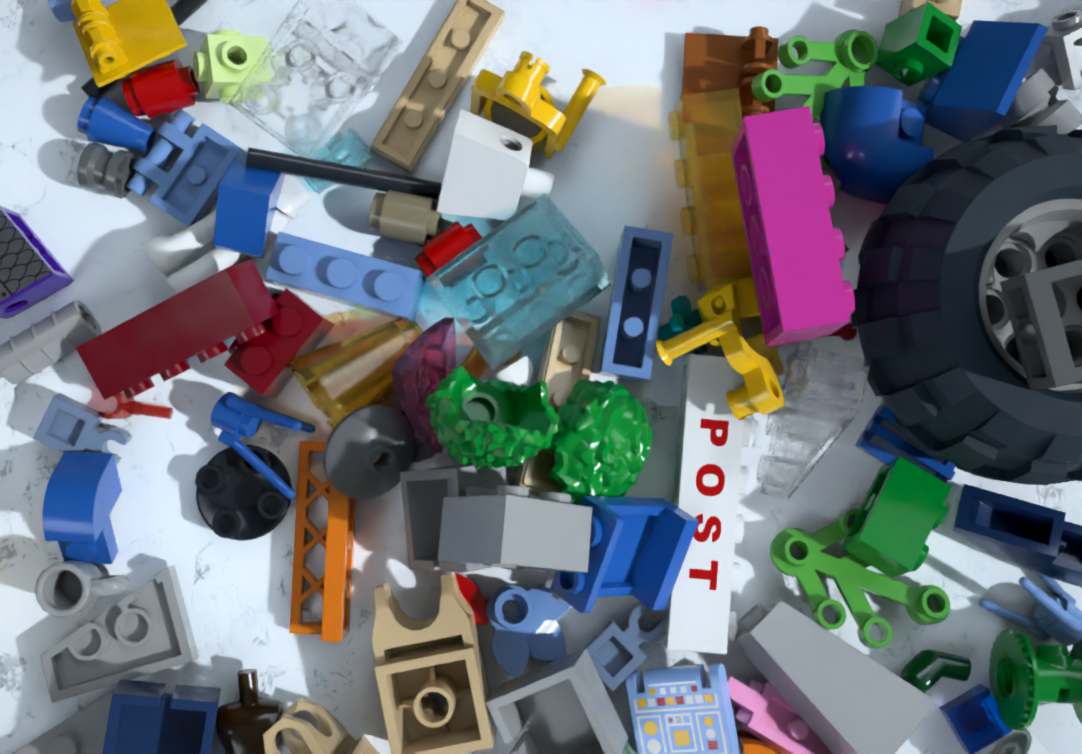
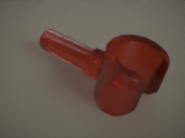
M123 391L114 395L117 400V408L114 412L98 411V414L103 418L119 420L127 419L131 415L171 419L173 414V408L145 404L135 401L134 397L127 399Z

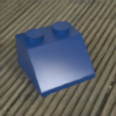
M974 20L960 34L952 67L929 77L920 91L918 100L926 106L925 123L964 142L970 141L1005 117L1048 27L1039 23Z

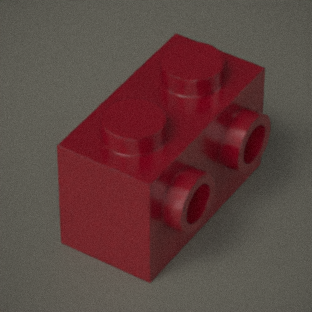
M287 288L281 295L275 293L271 296L280 314L262 322L267 331L241 344L235 339L228 350L231 356L224 363V366L261 396L276 398L335 325L303 298Z

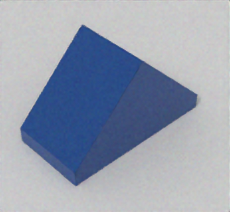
M237 153L219 182L213 246L263 259L285 174L246 167L247 155Z

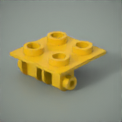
M72 0L71 9L78 19L72 25L98 88L121 79L129 73L160 58L167 57L171 53L187 46L166 0H119L107 7L100 0Z

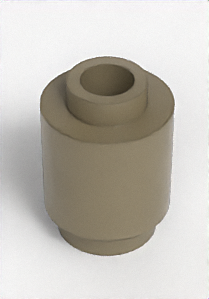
M388 190L386 194L377 192L371 204L369 227L370 230L380 231L381 237L425 245L429 242L430 237H435L439 234L442 213L436 212L434 198Z

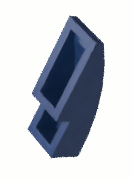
M964 484L954 521V532L1018 565L1082 588L1081 525L1064 521L1065 512Z

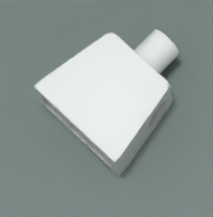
M460 109L436 212L509 221L515 217L520 195L548 202L555 174L529 167L533 142L528 137L469 111Z

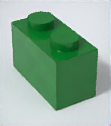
M901 456L880 467L841 548L891 578L916 571L922 565L929 552V546L925 542L931 530L937 528L947 514L948 505L944 502L952 486Z

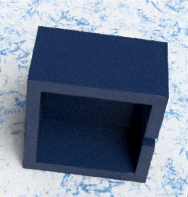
M120 679L112 695L102 754H210L221 688L176 684L174 693L169 694L165 693L166 683Z

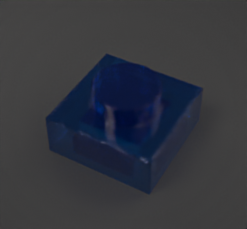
M978 684L939 707L962 749L968 754L980 751L1013 731L1003 724L1002 719L999 717V706L989 689L982 684Z

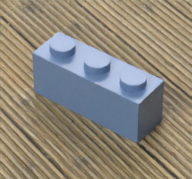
M624 226L620 237L598 375L644 383L650 380L674 233Z
M280 231L265 277L280 287L413 324L426 283V277L420 270Z

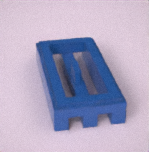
M885 405L878 406L855 446L883 464L895 459V456L871 442L873 436L876 435L937 473L935 475L936 478L945 483L947 480H952L956 473L953 471L956 467L955 464L946 459L943 464L882 427L881 423L884 420L904 432L898 427L895 421L896 415Z

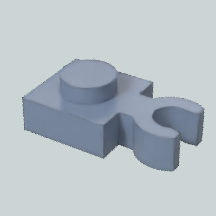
M58 393L53 396L33 439L63 453L65 451L86 452L87 449L91 450L92 453H111L107 447L108 440H114L119 444L125 445L131 440L132 435L122 428L113 427L106 430L99 425L105 415L104 413L62 393ZM114 454L116 465L122 457Z
M642 602L636 603L630 609L627 616L628 623L623 628L611 619L582 648L587 649L601 680L612 691L647 658L646 653L639 645L643 641H653L659 638L665 630L666 626L660 619L647 629L641 628L638 625L639 617L648 609Z

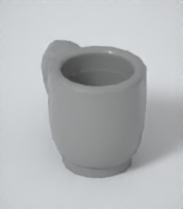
M68 560L52 564L42 571L36 581L35 595L38 604L45 612L52 616L67 617L86 610L100 596L123 594L128 590L130 582L124 575H103L101 570L91 562Z

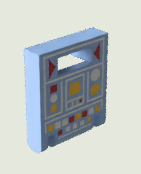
M722 663L711 664L709 667L711 686H705L707 681L704 664L650 668L644 672V678L638 670L633 671L625 679L638 754H741L726 671Z

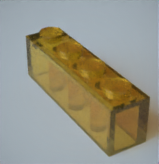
M738 88L682 95L674 105L675 111L668 113V125L671 140H679L681 159L674 161L675 179L678 188H685L687 207H681V225L684 236L691 235L693 254L687 255V272L690 283H697L699 293L710 291L729 281L753 278L730 152L743 120Z

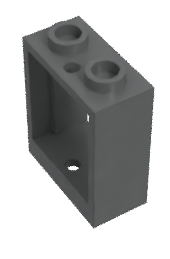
M1082 259L1026 273L1000 282L1030 390L1057 388L1082 381V364L1074 365L1051 285L1053 282L1081 276Z

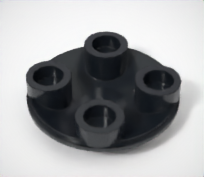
M246 445L292 489L289 473L283 462L275 454L259 446ZM231 447L216 454L196 474V500L199 512L206 524L219 537L241 541L262 537L281 523L290 507L291 499L286 498Z

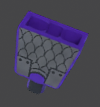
M0 206V318L9 319L67 287L74 280L22 216L17 212Z

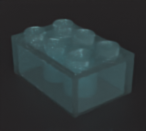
M545 193L426 278L493 371L612 285L598 253Z

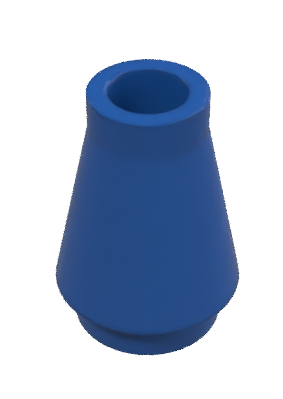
M93 96L89 97L79 114L77 129L80 133L87 135L88 141L134 149L147 154L155 140L156 127L146 124L107 97H102L101 99Z

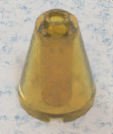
M398 318L297 356L289 361V364L293 367L292 371L317 410L320 409L327 419L331 418L327 423L333 430L352 411L367 405H383L427 358L425 347L429 345V340L415 321L408 324L402 318Z

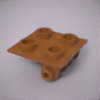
M762 26L750 28L749 36L685 33L680 126L739 129L745 116L775 112V99L769 102L757 100L753 95L751 85L756 75L769 69L777 70L779 38L769 36V29ZM766 79V88L771 92L772 86Z

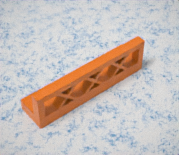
M300 441L289 633L321 635V641L341 642L350 633L356 499L340 493L329 480L322 484L311 472L312 451L324 452L326 442ZM311 482L317 490L309 497ZM320 495H323L328 501L327 527L320 532L308 518L309 506ZM307 530H309V532L315 537L308 544ZM318 542L326 549L325 575L319 580L306 566V553ZM306 578L312 586L304 593ZM317 590L323 597L322 622H303L304 601Z

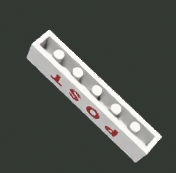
M689 354L683 359L672 504L698 519L699 523L666 609H664L663 623L666 627L662 633V641L667 650L727 654L728 641H734L736 637L737 617L735 611H730L731 592H738L740 585V564L734 562L735 543L742 542L744 534V517L742 514H737L738 495H745L747 489L748 472L746 466H741L742 447H748L750 443L751 420L750 418L742 421L740 419L737 420L728 406L726 399L727 391L745 385L742 374L732 368L726 357Z

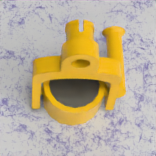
M522 51L513 71H506L503 78L488 70L481 69L471 86L470 112L480 116L484 109V119L528 137L533 142L531 155L545 147L543 155L549 159H552L556 151L561 152L564 150L599 87L607 84L599 74L589 69H582L583 78L563 113L554 108V102L549 92L540 85L550 68L539 57H537L535 63L531 62L533 58L532 53Z
M753 278L729 281L705 293L697 301V308L702 320L701 324L666 341L656 340L658 354L667 366H671L673 359L710 342L711 345L722 347L728 363L738 373L742 374L745 382L744 386L727 391L726 393L728 406L737 420L740 419L742 421L757 412L765 415L784 406V397L777 376L783 374V366L778 355L777 345L765 346Z

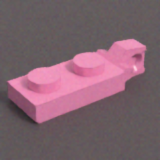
M732 676L727 677L732 709L735 710L734 720L741 725L742 729L783 754H833L773 685L768 682L761 684L751 679L746 686Z

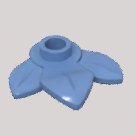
M506 585L495 590L488 599L486 607L487 618L494 627L491 651L500 668L511 677L519 678L529 657L543 661H554L566 656L564 636L556 619L560 618L571 605L552 597L553 591L545 588V585L534 587L527 591L516 585ZM506 601H512L517 607V614L513 619L506 618L502 613V606Z

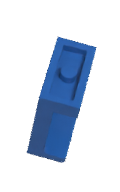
M583 496L580 506L592 507L588 573L556 571L550 589L579 613H590L597 597L633 595L651 610L666 609L699 520L664 498Z

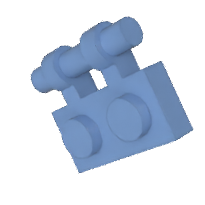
M179 109L169 123L163 122L157 131L160 137L145 158L140 156L132 168L137 171L126 186L143 197L152 183H157L160 186L149 202L189 227L203 219L218 197L219 182L237 153L243 155L247 153L204 123L201 124L193 138L189 137L186 133L196 119L184 110ZM176 148L182 149V154L169 173L164 172L162 168Z

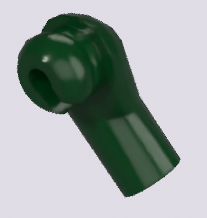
M931 649L922 650L904 666L901 671V678L925 693L941 677L963 682L967 681L971 673V661L963 656Z

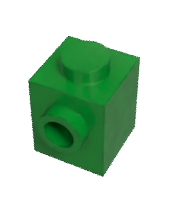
M927 1L886 24L875 64L892 75L897 81L910 87L952 67L962 26Z

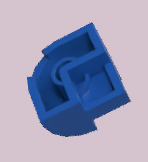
M849 86L825 92L822 118L825 149L821 158L828 157L834 175L841 182L839 189L854 197L887 205L892 199L893 193L909 177L933 160L935 149L922 146L926 106L902 99L903 90L882 86Z

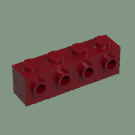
M251 259L228 267L81 344L76 347V350L104 400L124 391L127 399H130L154 387L155 385L151 377L160 374L163 381H166L191 369L187 359L197 355L200 363H203L227 351L228 348L224 341L233 336L241 344L266 332L267 330L262 322L280 314Z

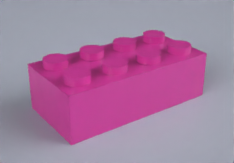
M810 106L745 116L730 150L766 347L827 337L849 323V314L854 313L855 310L852 285L849 281H843L839 260H843L845 255L843 235L839 228H833L829 208L834 206L835 201L833 182L829 175L823 176L819 157L824 154V134L820 123L813 124Z

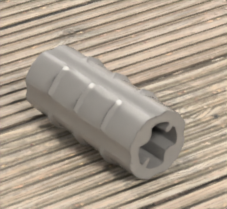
M74 300L58 311H52L48 317L36 324H31V327L18 335L10 336L8 341L0 345V374L8 382L15 385L24 382L37 373H42V370L57 361H62L65 356L74 352L76 347L102 334L99 323L87 306L79 300Z

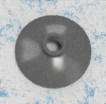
M367 405L347 414L330 433L324 449V470L330 483L340 493L355 499L374 498L394 488L401 481L400 472L408 471L414 459L416 439L412 425L402 413L385 405ZM382 453L380 458L375 463H373L375 457L378 454Z

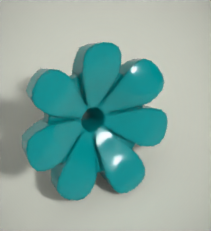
M679 295L671 301L673 316L669 318V323L658 328V337L660 340L666 341L702 323L698 308L691 311V302L686 295ZM704 344L692 351L694 354L706 353L707 347Z

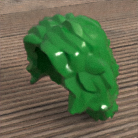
M461 365L458 368H453L446 378H442L434 394L428 395L425 401V407L430 409V425L433 427L438 443L442 447L448 448L451 459L463 465L468 463L476 469H480L482 465L486 469L523 465L528 457H533L541 449H547L551 446L553 434L558 431V423H560L559 414H556L553 406L548 403L547 383L537 381L531 387L523 384L519 386L514 382L498 379L482 383L468 371L464 370V367Z
M580 379L573 386L571 394L566 398V403L559 407L557 414H559L560 423H558V431L553 434L550 449L555 451V465L550 470V477L559 482L562 488L561 493L572 495L571 504L580 505L583 496L623 497L631 485H635L637 482L638 474L642 471V465L649 457L653 435L643 405L636 397L629 395V391L622 384H615L614 381L609 380L602 383L598 380L592 382Z

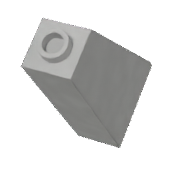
M782 600L766 607L758 603L739 620L743 629L736 635L733 642L833 754H895L937 705L930 696Z

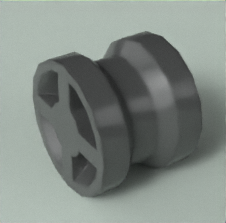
M89 143L84 148L78 163L77 177L80 187L90 191H96L101 188L105 189L110 196L120 199L126 197L131 190L126 185L136 172L132 168L136 163L135 156L131 152L118 150L113 153L108 151L107 147L102 144Z

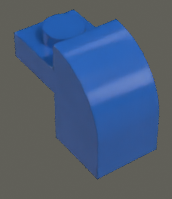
M65 451L49 479L43 504V531L46 541H58L64 561L78 560L86 563L112 564L119 551L109 516L122 492L114 454Z

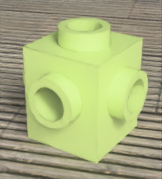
M218 30L212 34H207L200 51L194 52V76L197 82H203L205 98L219 99L221 103L227 105L243 104L248 102L249 99H262L272 84L265 36H241V33L236 30Z

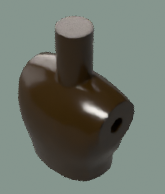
M257 669L240 670L237 672L239 700L224 704L217 710L216 727L218 737L225 754H265L263 734L280 720V715L284 712L283 705L279 700L259 698ZM281 730L278 731L275 738L278 750L279 743L282 737Z

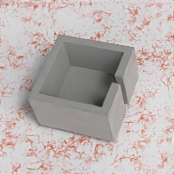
M469 464L400 472L409 570L471 572L491 568L492 566H485L484 563L483 565L438 561L444 497L465 496L466 487L496 489L498 485H509L506 467L486 469L482 465L480 469H476L473 465Z
M498 485L496 489L466 487L465 496L444 497L438 561L483 565L484 563L485 566L522 570L588 573L592 507L571 504L572 495L565 493L540 492L539 496L529 494V488L520 486Z
M586 648L522 674L519 678H513L502 683L486 701V706L504 744L514 741L525 724L529 728V730L522 734L509 754H622L628 740V735Z

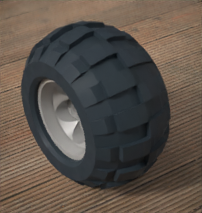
M1057 125L1014 127L999 130L993 135L973 141H964L947 150L919 169L893 193L892 199L880 217L872 222L858 255L860 269L857 289L853 290L855 310L854 313H851L852 329H858L860 343L865 357V361L860 362L870 387L875 396L883 397L896 415L895 421L898 427L923 449L934 451L941 457L954 463L958 469L976 476L1028 485H1049L1069 481H1082V381L1057 388L1029 389L1019 350L1017 361L1006 351L1009 341L1017 349L1018 346L1000 285L1002 281L1049 268L1045 260L1046 251H1049L1054 256L1056 266L1082 259V129H1075L1068 134H1057ZM996 256L1001 257L1007 265L1006 277H1002L997 273L994 267ZM1081 275L1051 283L1074 365L1082 364V310L1076 301L1078 291L1082 293Z

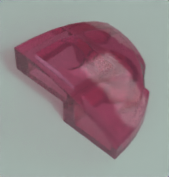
M447 317L436 322L421 333L406 348L392 370L394 386L406 417L421 440L434 453H442L444 447L438 443L433 427L430 425V409L425 407V401L428 395L434 394L441 379L446 378L453 368H456L454 318Z

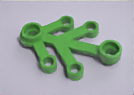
M855 29L839 34L834 43L808 41L803 36L790 38L784 41L778 49L779 61L785 68L795 69L809 61L833 64L823 76L781 74L776 69L766 70L753 78L751 85L753 95L761 102H769L782 95L807 96L799 107L810 106L813 122L819 115L822 127L825 92L839 89L844 81L845 87L865 86L864 75L870 71L878 58L877 43L868 32ZM792 46L796 49L798 58L793 55ZM766 79L772 86L771 92L766 88ZM819 156L822 170L832 169L828 158H821Z
M850 509L839 516L837 522L809 534L799 528H788L778 533L772 540L770 546L771 560L781 573L796 577L812 608V620L828 631L840 628L846 620L845 608L840 602L828 599L816 573L818 572L833 578L858 626V638L868 648H880L888 645L892 639L893 632L890 624L885 619L876 617L862 589L904 605L909 617L920 625L940 623L949 615L950 600L945 591L938 586L929 584L915 588L865 569L871 565L851 553L839 559L821 552V550L846 537L850 529L847 523L848 517L855 518L859 509ZM791 543L801 547L803 552L801 560H796L791 556L789 552ZM929 595L937 603L936 612H932L927 606ZM825 606L830 607L835 613V620L832 624L827 623L822 616ZM871 624H875L880 629L881 637L878 642L872 640L869 635Z

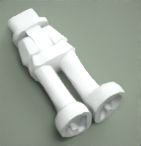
M284 175L268 241L274 242L279 231L281 232L289 221L286 214L293 219L296 218L298 215L295 210L312 199L294 175ZM216 209L205 218L172 236L154 235L141 243L147 256L157 269L167 276V282L177 294L248 256L215 248L195 262L181 268L190 255L214 239Z

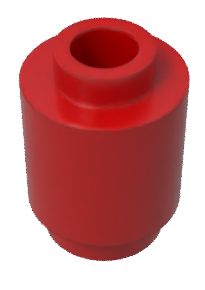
M178 59L133 71L130 78L122 80V89L127 104L137 117L147 115V117L153 118L194 106V95L200 94L199 83L195 80L192 67H184Z
M456 221L421 247L423 252L414 259L436 289H438L446 282L450 286L484 261L485 257L481 250L487 247V244L471 223L463 228Z

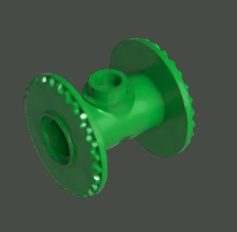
M1019 629L1001 631L996 636V641L993 642V649H991L989 683L995 710L998 712V716L1002 719L1003 724L1013 730H1025L1032 724L1035 718L1038 703L1055 702L1057 704H1072L1075 714L1082 724V639L1073 645L1070 656H1068L1067 646L1059 645L1035 646V655L1030 641Z

